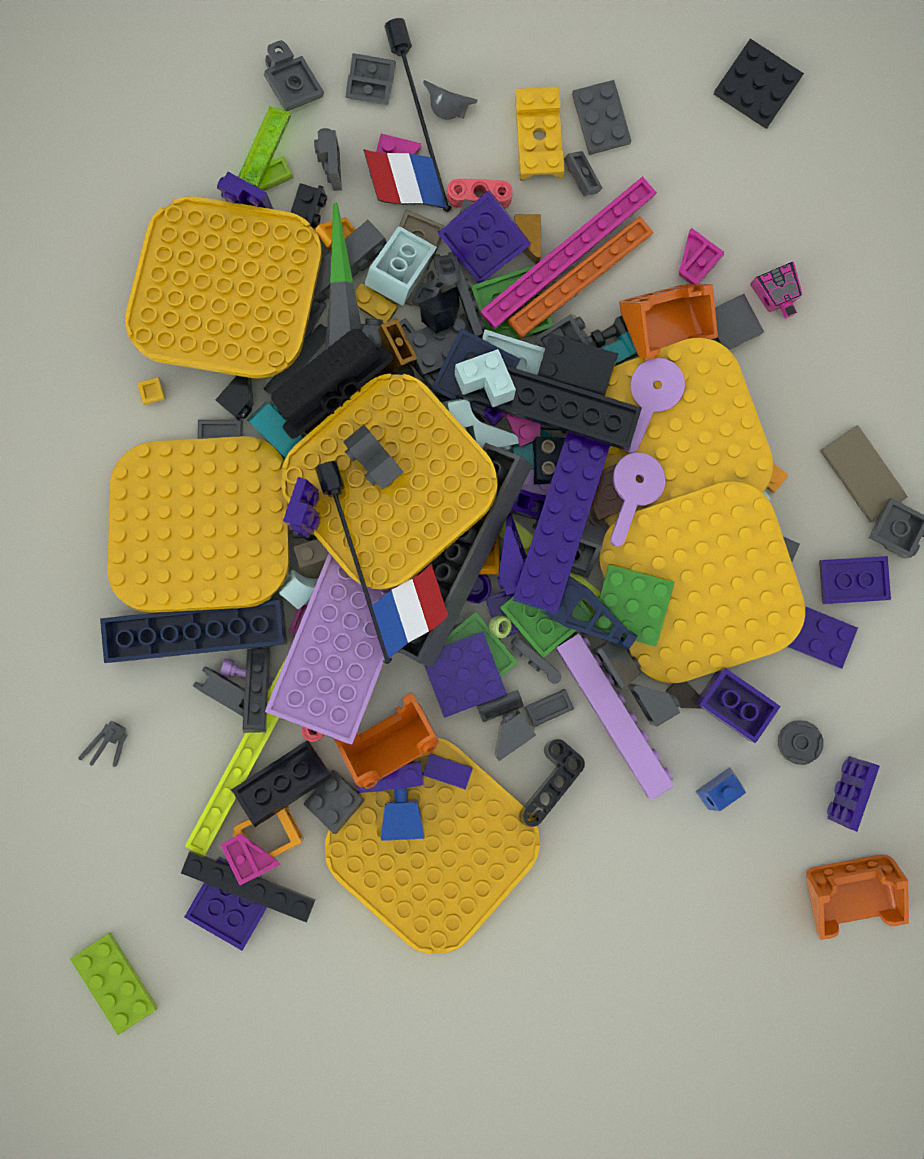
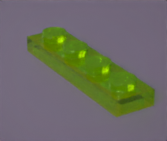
M269 106L239 172V178L260 188L291 118L289 111L286 112L283 109Z

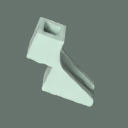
M456 399L441 402L481 448H483L485 443H488L503 450H508L512 448L511 445L519 443L518 437L515 434L480 422L474 416L469 401Z
M292 569L288 573L283 586L278 589L279 594L299 610L303 605L309 603L318 578L304 577Z

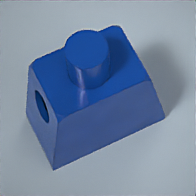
M729 767L699 788L696 793L708 810L721 811L743 796L746 791Z
M407 788L395 789L394 801H386L381 841L424 839L425 831L418 800H408Z

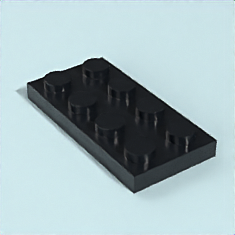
M307 740L231 790L253 826L257 827L332 776Z

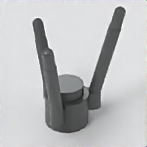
M110 721L78 759L82 760L103 737L104 741L89 764L91 766L94 765L108 742L115 744L119 741L113 761V767H116L123 743L128 736L124 734L126 728L114 721Z

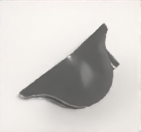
M426 80L423 81L430 94L431 108L435 115L441 119L451 120L455 117L464 119L468 105L476 104L478 99L449 92Z

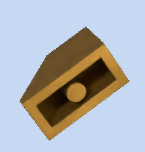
M515 214L514 222L531 242L530 246L522 252L535 264H538L541 260V214Z
M398 319L379 326L382 347H385L393 356V361L385 367L388 374L403 369L418 359Z

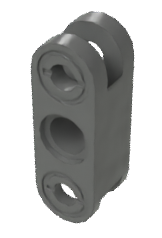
M204 666L202 671L209 676L205 684L195 681L193 687L243 716L244 706L241 705V702L244 699L245 688L221 676L215 670Z

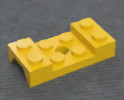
M559 87L516 89L515 104L520 180H526L533 175L548 174L557 178H563L564 157L561 140ZM541 131L545 134V138L537 140L533 134Z

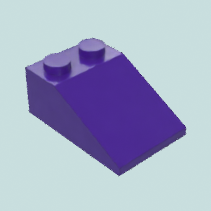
M509 513L506 519L499 576H497L500 589H505L506 595L515 593L527 557L512 513Z

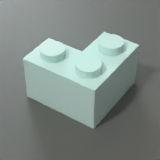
M498 349L455 365V377L463 395L484 388L492 407L514 400L516 389Z

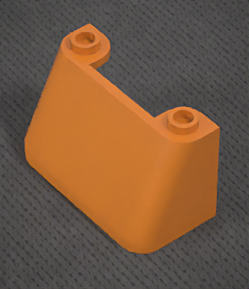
M713 284L678 285L619 301L620 312L638 356L643 357V360L657 358L656 354L660 353L661 348L690 338L714 339L718 337Z
M412 692L402 698L404 706L402 708L397 706V713L361 734L357 732L352 745L334 739L355 783L359 787L365 789L372 788L377 784V781L421 755L431 753L437 748L439 740L421 704Z
M876 855L816 866L807 870V886L816 932L820 940L836 937L839 934L838 924L872 917L880 916L882 921L890 926L909 924L908 879L892 857Z

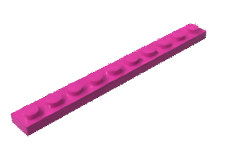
M642 176L480 311L481 316L495 330L651 200L657 192Z

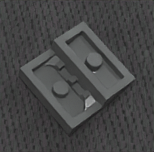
M353 53L345 97L388 105L396 61Z
M745 294L715 307L718 337L715 339L728 350L736 348L744 342L764 333Z

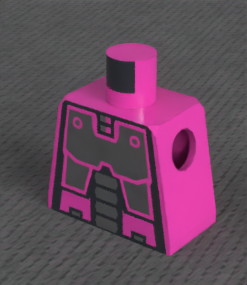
M794 261L757 276L750 283L768 312L780 308L785 319L797 314L793 302L802 296V290Z

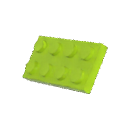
M111 932L70 959L117 1035L157 1010V1005Z

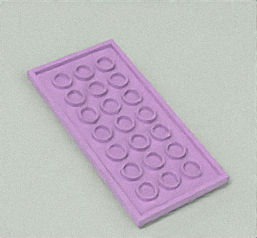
M330 553L326 558L265 712L352 745L383 666V660L385 659L361 584L353 580ZM367 587L372 605L392 590H377Z

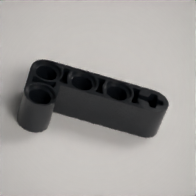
M561 739L549 741L544 747L545 756L556 767L521 809L519 819L525 826H538L585 767L583 757ZM553 744H557L560 747V754L558 756H555L551 751ZM571 758L577 762L575 770H571L568 766ZM557 775L561 776L564 781L560 788L554 783ZM544 792L550 798L547 805H543L540 800V796ZM536 810V812L533 814L535 820L528 821L529 816L527 815V813L534 812Z

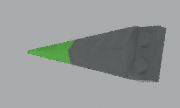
M337 202L333 204L331 277L325 350L347 332L355 328L360 329L361 327Z

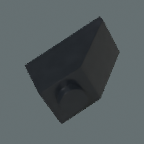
M457 287L419 303L421 322L436 334L455 324L460 308Z
M236 375L215 400L237 420L245 419L251 413L253 394L251 378Z

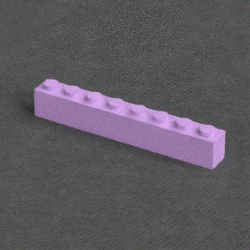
M579 633L575 634L555 649L646 796L653 800L674 787L671 782L674 778L667 768H662L659 763L662 759L656 749L651 750L647 742L650 739L645 731H639L636 726L638 720L632 711L628 712L624 706L626 701L620 692L616 693L612 685L615 683L608 673H603L600 668L603 664L597 654L592 655L589 647H591V644L586 636L583 635L581 637Z

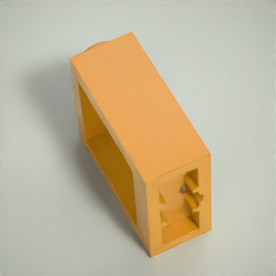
M288 806L276 814L290 841L268 852L272 857L289 850L304 840ZM249 818L233 827V837L239 834L247 837L244 828L252 824Z

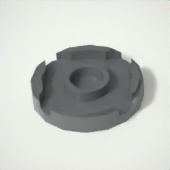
M795 720L781 729L778 736V747L786 760L794 764L806 765L820 756L823 750V737L814 724Z

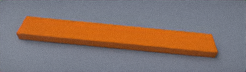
M639 216L507 321L508 324L522 339L652 236L654 232Z

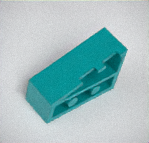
M264 402L247 421L286 458L290 450L304 437L299 435L297 438L291 439L283 429V425L287 421L281 416L282 413L274 403L270 405L268 402Z

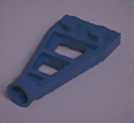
M571 576L568 578L558 613L556 615L549 612L544 613L565 627L619 644L626 650L631 648L638 636L629 631L587 586ZM580 600L587 601L594 609V616L590 621H581L575 619L572 615V611ZM600 615H604L613 623V628L610 632L605 633L594 627V623ZM627 634L624 640L622 641L621 635Z

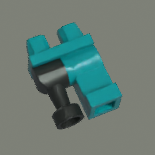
M622 315L617 317L613 325L601 332L597 329L590 333L599 348L605 345L606 339L614 336L617 337V342L602 348L618 353L615 366L637 355Z

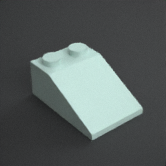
M398 226L370 266L365 285L403 306L413 292L437 247Z

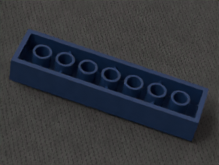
M283 600L266 601L257 606L246 608L158 612L100 618L104 663L287 645Z

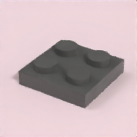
M332 770L330 772L332 777L320 784L304 802V805L333 834H337L365 799L336 771Z

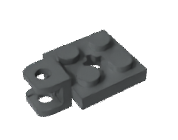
M282 40L268 45V55L265 58L268 69L265 70L264 77L286 112L323 97L324 91L303 56L293 59L292 51ZM279 48L283 51V53L281 51L275 52V49ZM290 81L299 83L298 87H292Z

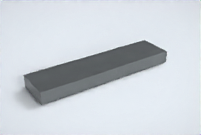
M270 648L247 649L243 733L266 732L267 713L265 710L268 705Z

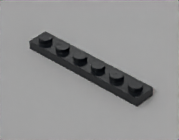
M194 851L188 853L181 874L306 923L316 900L260 877H256L240 886L229 865Z

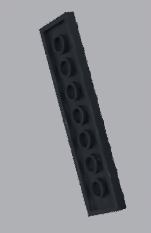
M470 354L468 360L477 356ZM506 366L516 389L514 400L492 407L484 388L463 395L460 387H458L456 398L625 451L630 449L642 409L632 404L510 366Z

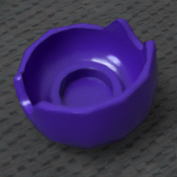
M487 574L478 575L466 600L467 602L480 604L489 597L492 584Z

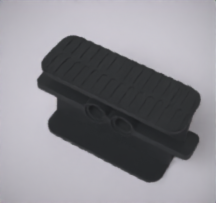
M355 328L347 332L309 364L305 365L304 368L300 369L299 372L295 373L294 376L290 377L273 392L271 397L272 402L288 420L283 425V429L291 439H295L303 432L309 434L330 414H334L338 407H342L346 400H351L350 397L358 390L360 392L361 387L367 382L386 374L383 368L393 361L391 353L385 347H380L376 350L373 342L361 329Z

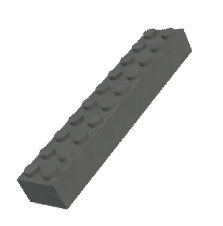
M485 443L482 449L490 457L498 480L497 493L491 508L478 522L422 570L423 572L432 564L448 616L433 630L407 643L398 651L414 661L433 668L533 466L521 456Z

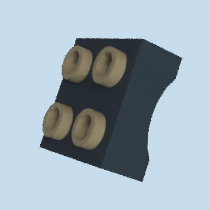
M535 438L533 441L534 484H551L565 438Z

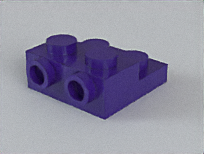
M227 171L225 177H221L218 181L217 189L222 192L221 197L226 199L227 202L273 209L267 192Z
M300 477L297 478L283 522L288 524L289 529L295 531V534L308 538L309 534L313 535L314 530H317L320 524V513L313 509V506L317 504L319 499V490L307 479Z

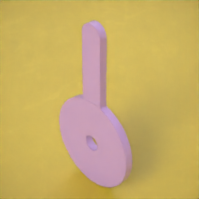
M655 358L647 360L635 370L632 376L631 392L634 400L642 409L630 449L626 451L629 454L637 452L653 412H663L671 409L680 401L684 393V376L680 368L667 359ZM656 381L662 383V387L660 389H655L653 387V384Z
M644 453L626 455L616 464L613 471L614 488L624 500L610 538L611 544L615 547H619L624 543L637 506L653 503L661 496L665 487V474L661 465L652 456ZM637 475L642 477V483L636 481Z

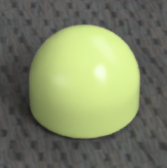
M498 615L490 620L488 627L491 634L495 637L505 638L509 635L512 625L508 617ZM500 623L502 625L501 632H499Z

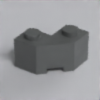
M362 425L343 441L348 448L345 453L353 462L358 460L368 472L364 476L373 486L378 484L383 490L403 473V470L365 425Z

